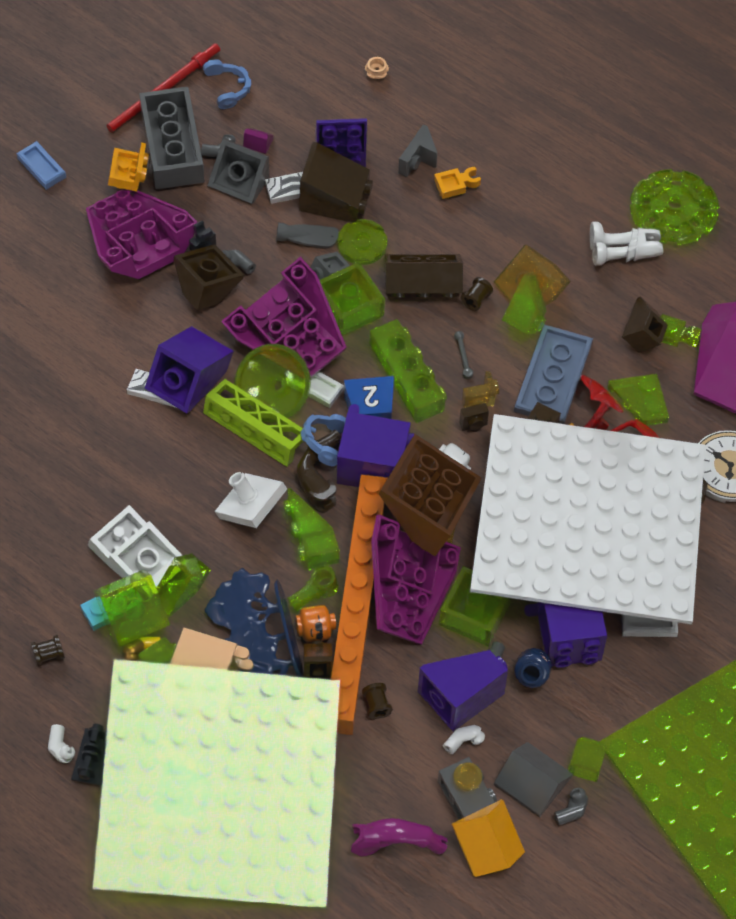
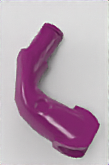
M388 818L367 824L352 825L354 834L358 835L359 838L352 844L351 852L362 857L374 854L382 847L398 843L413 844L420 848L426 847L436 854L444 853L448 846L445 844L448 842L447 838L434 833L431 827L403 819Z

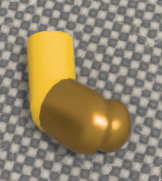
M135 638L124 646V660L126 662H137L139 659L138 652L143 650H160L161 638Z

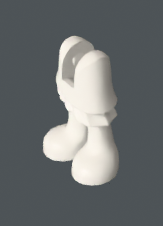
M591 222L590 248L593 250L592 260L595 266L603 265L609 260L626 257V262L632 259L636 261L643 258L657 257L664 252L663 244L659 242L661 240L660 230L638 227V229L632 228L630 232L611 234L605 233L602 224L599 222ZM618 245H628V246H625V247H610V246H618Z

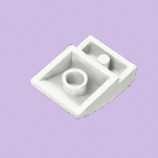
M130 505L90 538L88 543L93 552L126 582L129 581L134 588L146 596L186 562L185 557L150 521L146 523Z

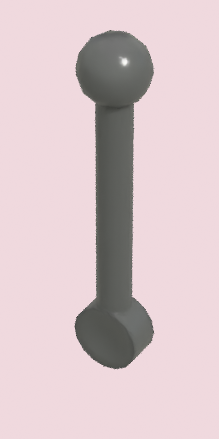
M457 331L454 337L458 341L464 365L463 377L471 379L473 377V370L469 368L463 343L464 333Z

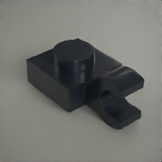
M203 220L193 226L195 237L189 240L190 251L216 245V234L210 227L205 229Z

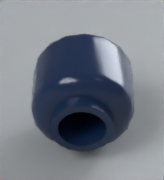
M526 649L517 658L514 669L515 677L525 687H540L549 679L552 668L551 659L541 649Z

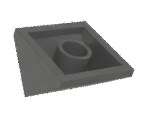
M222 139L208 186L252 204L265 186V179H269V156Z
M526 742L512 751L494 785L540 818L573 777V773L529 742Z

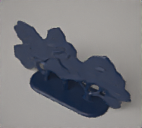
M241 568L233 573L231 580L221 583L220 587L216 590L215 596L210 599L204 609L205 613L215 624L225 626L231 630L230 637L223 640L237 643L238 646L247 648L250 653L248 659L254 665L251 671L239 669L226 705V712L229 716L237 717L243 721L247 720L256 711L258 705H262L273 716L290 713L293 710L292 704L297 700L300 691L297 686L287 680L285 674L288 668L293 666L298 679L304 682V670L283 588L277 579L274 583L277 603L273 604L264 596L265 592L269 589V576L262 572L250 574L244 568ZM259 592L262 597L257 598L254 594ZM251 602L263 603L261 604L262 608L267 607V609L262 611L255 610L251 607ZM280 613L284 632L276 635L268 634L265 622L270 614ZM260 614H265V618L258 620ZM280 640H287L290 660L276 658L277 644ZM281 668L279 675H272L273 671Z

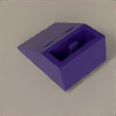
M367 119L316 120L315 142L366 167Z

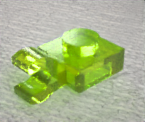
M664 314L661 315L668 325L662 340L663 343L678 347L679 342L682 341L697 347L700 340V328L695 326L685 328L686 321Z

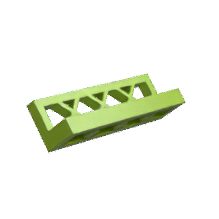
M226 379L221 381L205 397L203 411L205 415L286 467L293 462L295 449L303 442L301 437L302 427ZM227 390L234 395V398H224L219 394ZM240 405H250L255 408V411L246 412L241 409ZM271 418L276 421V425H266L262 422V419ZM283 432H293L298 436L291 441L283 436Z

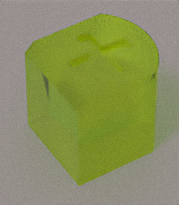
M586 737L578 738L568 767L569 772L573 773V776L597 782L605 757L606 744Z

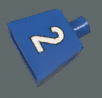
M394 376L344 380V398L348 410L350 405L357 404L360 408L359 414L391 419Z

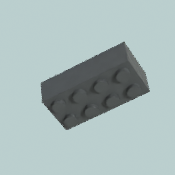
M188 87L139 93L155 189L204 183V166Z

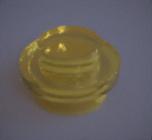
M466 762L460 764L454 771V782L462 790H475L482 782V772L473 763Z

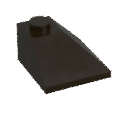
M215 244L174 255L173 260L182 294L197 310L218 304L244 278V274Z

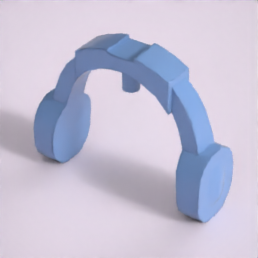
M210 60L203 65L204 73L207 76L232 72L240 77L237 79L238 83L244 82L245 84L243 89L237 93L230 92L220 95L217 98V104L220 109H228L235 106L238 100L244 98L247 93H250L251 79L246 69L242 66L222 64L220 60Z
M312 414L307 418L301 430L302 440L318 454L319 461L328 466L337 465L338 451L316 442L311 433H315L316 428L311 425L317 423L324 424L331 431L337 430L342 434L346 418L341 415L333 414L329 417Z

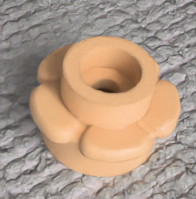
M373 57L366 64L365 71L367 76L372 79H382L387 75L389 67L383 58Z

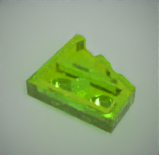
M657 374L608 381V390L610 392L614 391L622 399L621 404L634 414L635 419L640 420L647 426L668 423L669 414Z

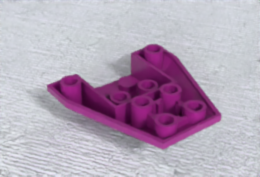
M121 189L115 194L99 200L86 208L99 259L110 271L140 279L173 262L174 255L185 253L189 240L195 234L193 226L198 223L186 210L138 190L136 192Z
M299 257L281 272L282 281L246 310L240 305L221 322L238 342L308 381L345 351L347 346L317 274L302 257Z
M736 302L712 305L702 323L693 395L733 413H736Z
M376 515L371 544L377 630L420 645L423 643L456 575L461 547L446 542L438 554L433 556L413 543L405 532L400 531L399 522L382 515Z

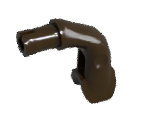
M333 430L315 441L322 446H329L334 449L340 446L342 437L337 430ZM308 446L297 465V477L301 487L308 495V500L312 506L319 512L325 513L336 505V486L330 479L325 480L315 469L314 465L319 461L318 454Z

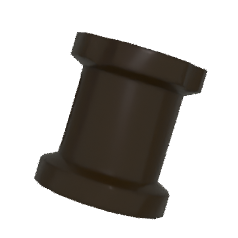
M476 277L468 292H463L460 296L462 303L470 310H479L484 298L493 293L491 284L481 277Z
M53 635V639L40 643L31 642L38 666H41L44 661L57 657L60 659L65 658L58 635Z
M373 683L362 689V695L367 699L369 706L368 716L370 719L384 718L393 711L386 698L385 692L387 688L384 683Z

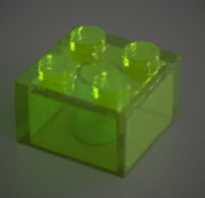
M360 262L319 280L342 336L384 316L385 298Z
M463 566L440 609L439 625L489 647L511 604L512 598L470 592L473 570Z
M144 569L93 591L112 641L119 647L170 625L153 578Z

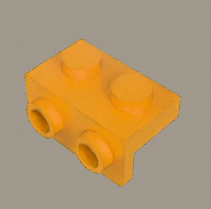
M141 142L139 153L114 148L108 179L109 186L137 192L139 182L144 183L147 172L146 167L149 153L145 152L146 143Z

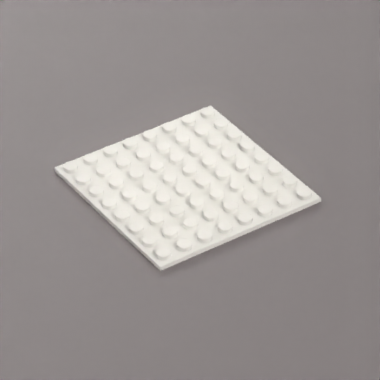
M494 414L470 592L692 624L705 445Z

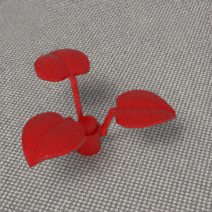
M582 374L580 381H583L590 390L591 400L600 401L594 416L584 427L607 430L609 424L602 417L608 408L612 407L620 413L624 409L605 387L596 380ZM638 419L630 420L610 430L619 432L631 426L644 436L660 438L653 429Z

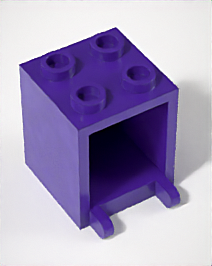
M357 404L350 405L337 455V484L359 487L361 475L388 478L414 436V433H410L411 422L359 414V406Z
M542 602L525 606L524 613L526 616H538L544 651L551 659L552 666L564 668L576 663L590 665L602 660L607 639L602 611Z

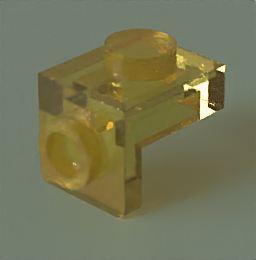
M490 371L485 372L484 385L463 388V408L486 403L487 407L495 405V397L499 395V386L497 379H492Z

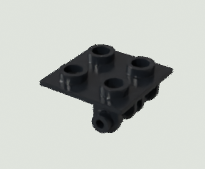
M97 723L93 724L89 729L85 728L71 780L127 791L140 739L103 731L104 726Z

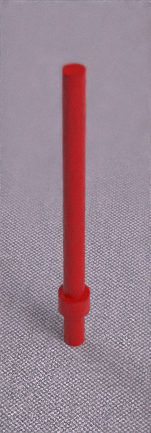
M214 43L204 52L195 54L191 58L192 61L152 91L171 89L197 68H203V65L210 58L221 51L219 45ZM140 100L106 125L108 130L113 133L141 111Z

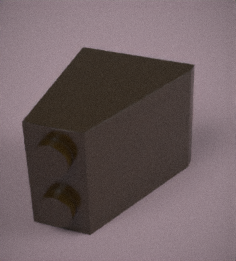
M312 142L300 180L299 211L357 224L359 215L365 214L367 200H364L365 195L371 194L373 180H369L370 169L317 142Z

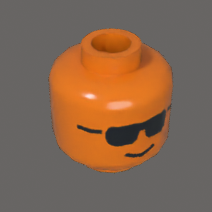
M325 605L304 607L300 610L299 615H295L297 635L302 637L307 643L328 640L331 637V630H336L335 614H329V610Z

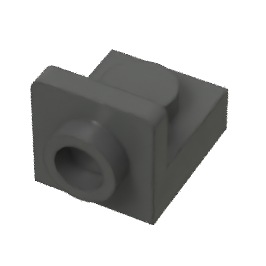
M338 251L316 256L310 267L317 274L323 291L326 290L330 280L349 276L352 267Z

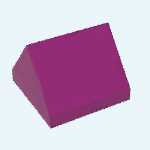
M247 128L244 131L243 146L266 154L274 136L253 128Z

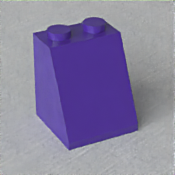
M191 326L158 345L145 389L183 412L188 413L227 372L234 351Z
M490 650L424 664L419 670L418 693L454 732L505 694L508 667L500 656L496 657Z

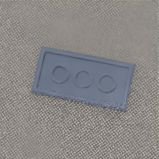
M544 324L517 398L514 412L529 416L536 403L539 402L560 412L559 424H565L581 378L580 376L593 343V338Z

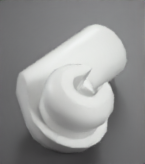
M57 724L52 725L48 751L59 762L68 763L75 756V749L68 747L63 742L65 727Z
M477 725L458 728L446 740L443 748L448 753L454 754L465 741L471 740L474 745H479L484 741L485 734L481 731V727Z

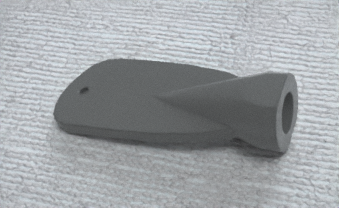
M278 222L276 241L289 240L306 246L331 248L339 238V231L335 227L307 224L287 225Z

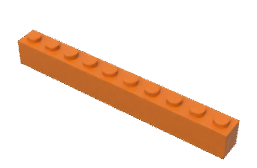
M361 475L325 716V721L332 728V733L353 735L374 589L371 541L376 515L384 516L385 502L379 495V492L388 479L386 477Z

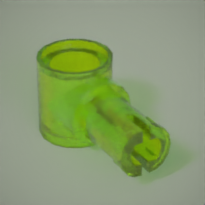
M327 565L316 567L311 574V578L306 581V585L290 597H287L288 602L296 612L315 598L318 600L321 597L328 598L337 593L339 583L334 570ZM324 578L331 579V581L326 585L319 584V582Z

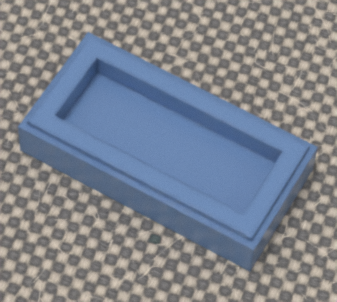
M37 141L17 153V159L46 190L66 178V172Z

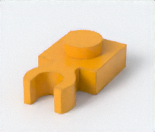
M469 167L464 173H460L458 168L434 174V181L442 199L466 193V187H479L481 185V178H471L476 176V167Z

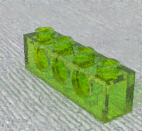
M396 319L371 329L369 344L387 375L394 376V386L415 422H421L444 412L445 400H447L446 392L441 385H437L432 368L426 366L423 362L422 352L418 346L414 347L407 327H402L399 320Z

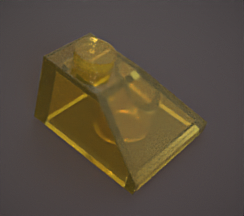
M524 245L494 281L523 317H527L555 301L571 282L556 264L528 245Z

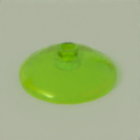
M266 344L255 348L244 357L237 369L234 385L289 419L300 411L310 393L311 377L306 362L295 350L280 344ZM281 381V388L276 390V382ZM241 405L246 412L255 411V408L250 405ZM263 418V419H262V421H264V422H271V423L276 422V421L272 420L271 418Z

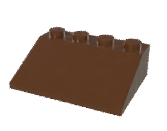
M414 434L380 490L379 495L411 541L422 550L436 556L451 536L482 477Z

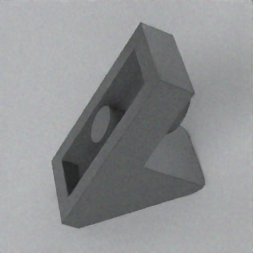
M424 124L399 158L398 173L405 177H408L412 170H416L421 161L432 167H437V150L428 126Z

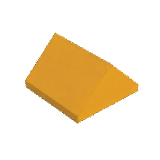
M502 799L451 824L474 877L508 869L525 853Z

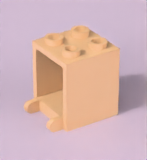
M183 628L161 687V692L168 706H170V710L179 714H185L186 711L194 713L198 719L205 722L221 720L239 669L251 671L254 667L253 662L248 659L250 655L249 650L238 646L237 643Z

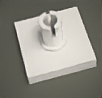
M237 472L229 479L233 489L215 510V513L219 519L257 528L287 488L281 481Z

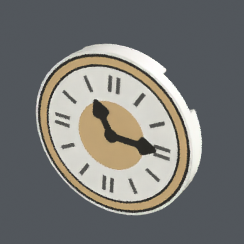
M736 431L715 432L704 437L698 443L705 445L703 479L708 483L705 495L722 503L726 501L736 502Z

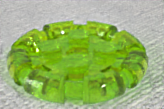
M664 169L648 175L647 179H641L637 183L630 197L632 201L630 213L634 223L639 228L660 230L661 239L659 242L667 244V241L677 242V245L698 241L701 239V235H707L714 228L719 217L717 212L719 201L713 188L710 185L707 186L704 183V179L685 170L677 172L672 171V169ZM672 181L680 182L681 186L671 185ZM669 203H679L681 207L673 208ZM652 217L656 220L653 223L649 221ZM694 221L698 224L697 227L692 224Z

